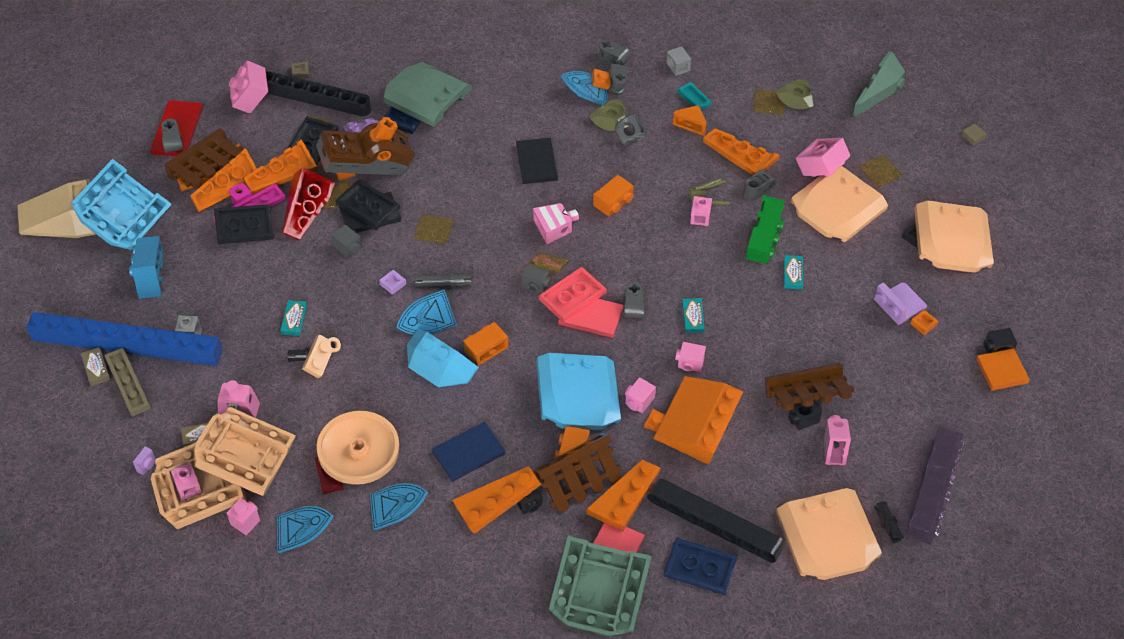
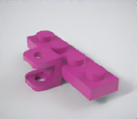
M239 183L229 190L233 204L232 207L270 204L271 208L286 200L284 193L276 183L253 196L252 192L243 183ZM237 190H242L241 193H236Z

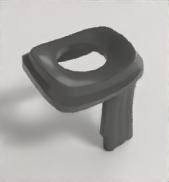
M636 114L624 117L615 125V132L623 145H630L645 139V130ZM626 123H630L634 127V133L631 136H627L624 133L623 127Z

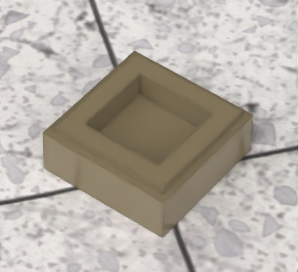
M308 62L292 63V77H309Z
M973 124L964 129L961 135L972 145H975L984 140L987 133L978 125Z

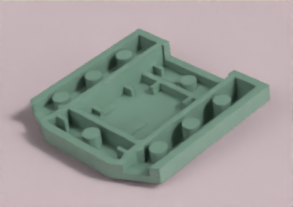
M420 62L403 69L386 85L384 103L435 127L444 118V112L459 97L463 99L472 90V85L424 62Z
M568 536L549 610L569 627L609 637L634 632L652 556L633 551L626 552Z

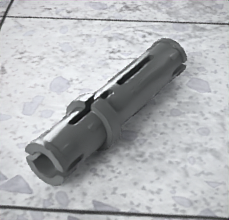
M472 274L415 275L416 281H423L415 282V287L451 286V288H455V286H472L471 280H465L472 279Z

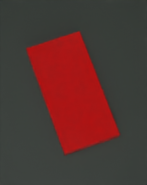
M169 100L151 146V154L177 156L187 150L197 127L203 104L199 102ZM167 119L177 121L183 150L165 153L161 127L163 121Z

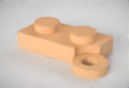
M320 334L317 335L302 369L316 378L322 377L331 353L339 351L341 347L340 341L335 337L327 339ZM331 342L335 343V348L331 347Z

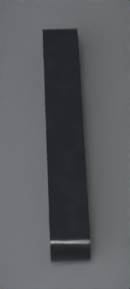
M266 71L267 94L358 116H367L371 113L370 98L366 94Z
M657 479L647 495L651 503L770 563L777 561L786 545L785 541L778 535L667 480Z

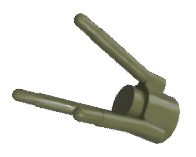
M719 178L689 188L691 201L693 202L694 196L706 198L705 190L725 184L726 181H722ZM712 200L714 205H729L728 201Z

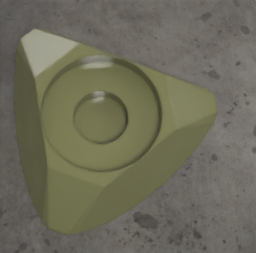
M797 79L776 90L779 99L788 107L807 109L814 106L807 79Z
M617 98L602 105L589 116L598 127L607 131H615L617 122L628 115L622 99ZM626 123L623 129L628 127L629 123Z

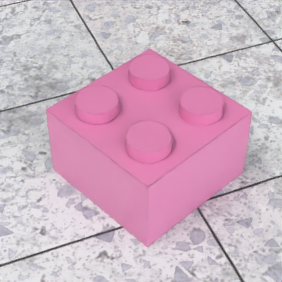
M246 61L243 66H240L238 73L229 81L232 107L247 113H251L268 93L265 67L250 61Z
M843 138L816 139L796 157L803 176L816 177L825 175L827 177L834 174L835 170L845 163L850 157V153Z

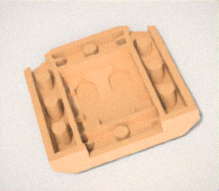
M839 166L834 174L830 176L820 175L791 198V203L794 204L796 213L801 219L825 237L840 238L843 242L853 237L887 210L888 207L883 195L843 166Z
M925 201L916 204L914 213L920 259L926 258L932 261V265L937 268L973 273L980 271L981 268L992 267L994 261L988 216L982 208L935 201Z
M230 407L225 413L214 415L197 440L194 447L195 467L264 496L290 451L296 435Z
M196 443L157 458L155 461V473H152L151 476L159 512L176 529L231 508L240 498L246 501L243 487L195 467L194 447ZM191 463L202 493L181 500L171 470L179 465Z
M845 488L787 502L776 509L778 520L801 576H816L817 579L822 580L863 571L876 558L878 559L881 556L882 552L855 490Z

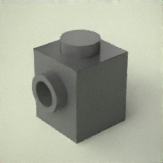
M343 225L331 234L333 247L347 258L356 254L362 248L360 236L347 225Z
M528 263L522 275V287L529 289L531 292L543 293L546 288L550 287L552 282L550 269Z

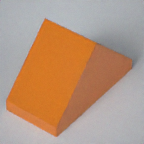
M698 105L676 110L673 115V125L705 136L707 121Z

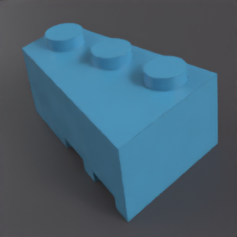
M160 236L137 238L136 245L133 246L134 255L131 256L132 265L129 266V273L131 277H134L138 298L161 297L162 291L159 283H162V277H159V271L162 269L163 249Z

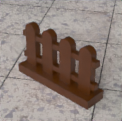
M219 128L166 162L164 166L167 176L171 180L182 179L186 187L199 188L202 186L201 179L203 177L212 178L216 174L215 169H222L226 166L229 160L235 158L243 151V147L233 145L231 139H226L225 131ZM223 151L227 155L223 156L218 152ZM209 160L213 164L208 165L204 161ZM195 169L199 173L195 175L191 170Z
M841 363L765 377L766 396L768 398L775 397L777 399V407H782L787 411L793 410L796 403H801L806 407L812 406L816 399L829 403L833 401V396L836 395L843 399H849L852 397L854 387L846 383L847 377L843 376V366ZM832 385L834 389L830 390L827 386ZM813 389L815 393H810L809 390ZM794 393L796 397H791L790 394Z
M601 433L533 470L537 478L543 480L541 487L542 489L546 488L552 501L549 502L551 508L555 507L557 511L565 512L569 507L567 500L571 497L576 502H583L586 499L584 490L590 488L591 491L599 493L604 487L602 480L607 478L609 482L616 483L621 479L619 471L622 468L620 465L616 466L610 453L614 451L612 446H607L608 443L612 442L609 434ZM598 459L604 470V473L600 475L593 463ZM578 461L577 464L572 465L573 462ZM579 469L582 470L587 480L584 484H581L576 471ZM561 471V473L555 475V472ZM563 478L569 489V492L566 494L563 493L558 482Z

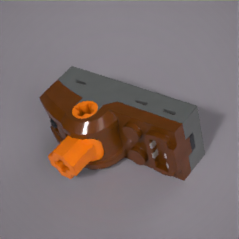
M382 117V120L378 123L367 125L360 133L323 130L316 145L325 172L404 175L415 153L409 145L408 135L398 130L396 122L392 121L389 117Z

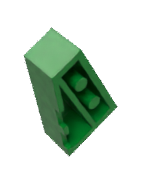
M763 195L761 211H758V219L752 231L746 259L768 264L769 259L774 257L776 248L773 246L774 244L778 245L780 238L778 231L783 230L785 222L782 220L784 200Z

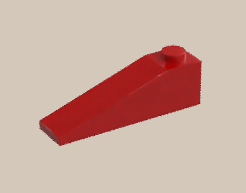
M304 168L297 171L293 176L289 190L282 234L300 240L311 225V222L330 199L335 182Z

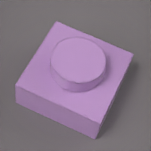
M392 270L379 280L380 285L392 295L406 285V279L395 270Z
M144 447L133 461L136 471L142 475L152 469L156 459L152 449Z

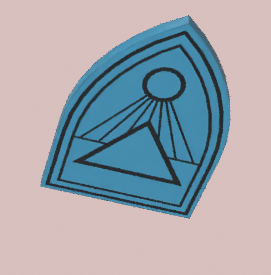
M572 71L561 76L565 84L578 97L601 106L607 103L609 88L606 90L592 86V74Z
M443 289L424 296L411 303L400 316L396 328L414 335L417 329L434 334L456 326L457 324L445 290Z
M401 483L370 493L373 530L395 524L410 516L422 504L428 492L420 486Z
M304 506L277 515V552L282 553L309 543L324 531L331 522L333 515L325 509L316 506Z

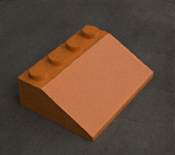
M685 376L654 439L709 465L743 391L726 383Z

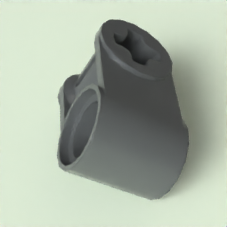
M604 39L599 42L600 52L598 53V59L608 64L624 65L631 56L630 51L626 47L620 46L611 40Z
M611 63L609 66V90L615 95H621L624 93L625 83L628 79V66Z
M174 119L163 121L161 127L165 153L183 150L177 121Z
M760 169L756 174L746 179L744 197L748 200L758 199L775 187L777 179L766 174L764 169Z
M633 281L626 286L625 318H644L643 287L639 282Z

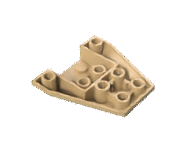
M90 179L67 183L19 204L18 222L20 235L67 238L96 235L80 222L71 205L72 201L90 183Z

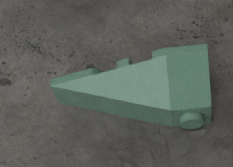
M889 51L879 64L880 69L877 75L873 74L868 88L865 87L855 103L853 116L860 115L894 94L898 88L903 87L905 83V70L893 52Z

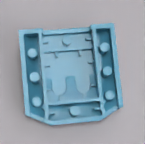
M112 159L72 201L71 205L80 222L112 246L132 250L133 246L136 245L137 238H143L170 208L171 203L158 193L155 195L126 174L127 169Z
M547 353L537 357L536 367L542 420L547 418L555 422V426L564 429L566 426L586 430H603L610 424L620 422L621 414L614 361L607 356Z

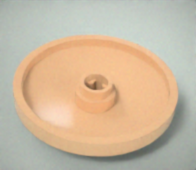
M368 411L344 413L332 419L322 429L317 441L318 459L324 471L340 482L347 484L370 483L386 475L395 465L399 455L398 434L387 419L376 413Z

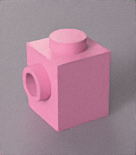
M694 196L690 224L709 225L712 198Z
M683 342L681 349H677L675 360L679 361L678 368L685 371L701 372L706 346Z
M639 377L634 385H630L625 392L626 405L633 411L637 410L643 413L655 398L656 386Z
M191 463L179 465L171 470L181 500L202 493Z
M242 498L227 512L230 524L245 535L260 521L257 506L253 502H246Z

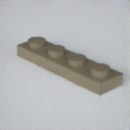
M120 348L104 355L131 416L133 417L151 409L124 349Z

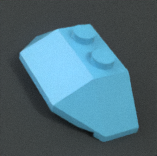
M417 329L407 343L408 368L439 388L468 384L479 368L458 351L421 329Z

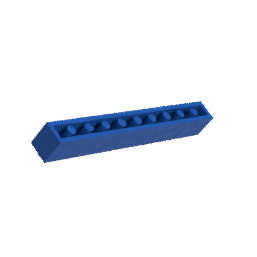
M32 312L26 325V329L33 341L91 349L100 347L101 350L115 351L123 348L125 353L215 366L218 365L223 351L219 337L38 312Z

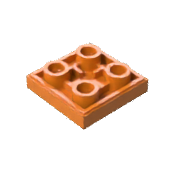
M1014 348L977 356L976 360L991 391L1029 383L1030 379Z

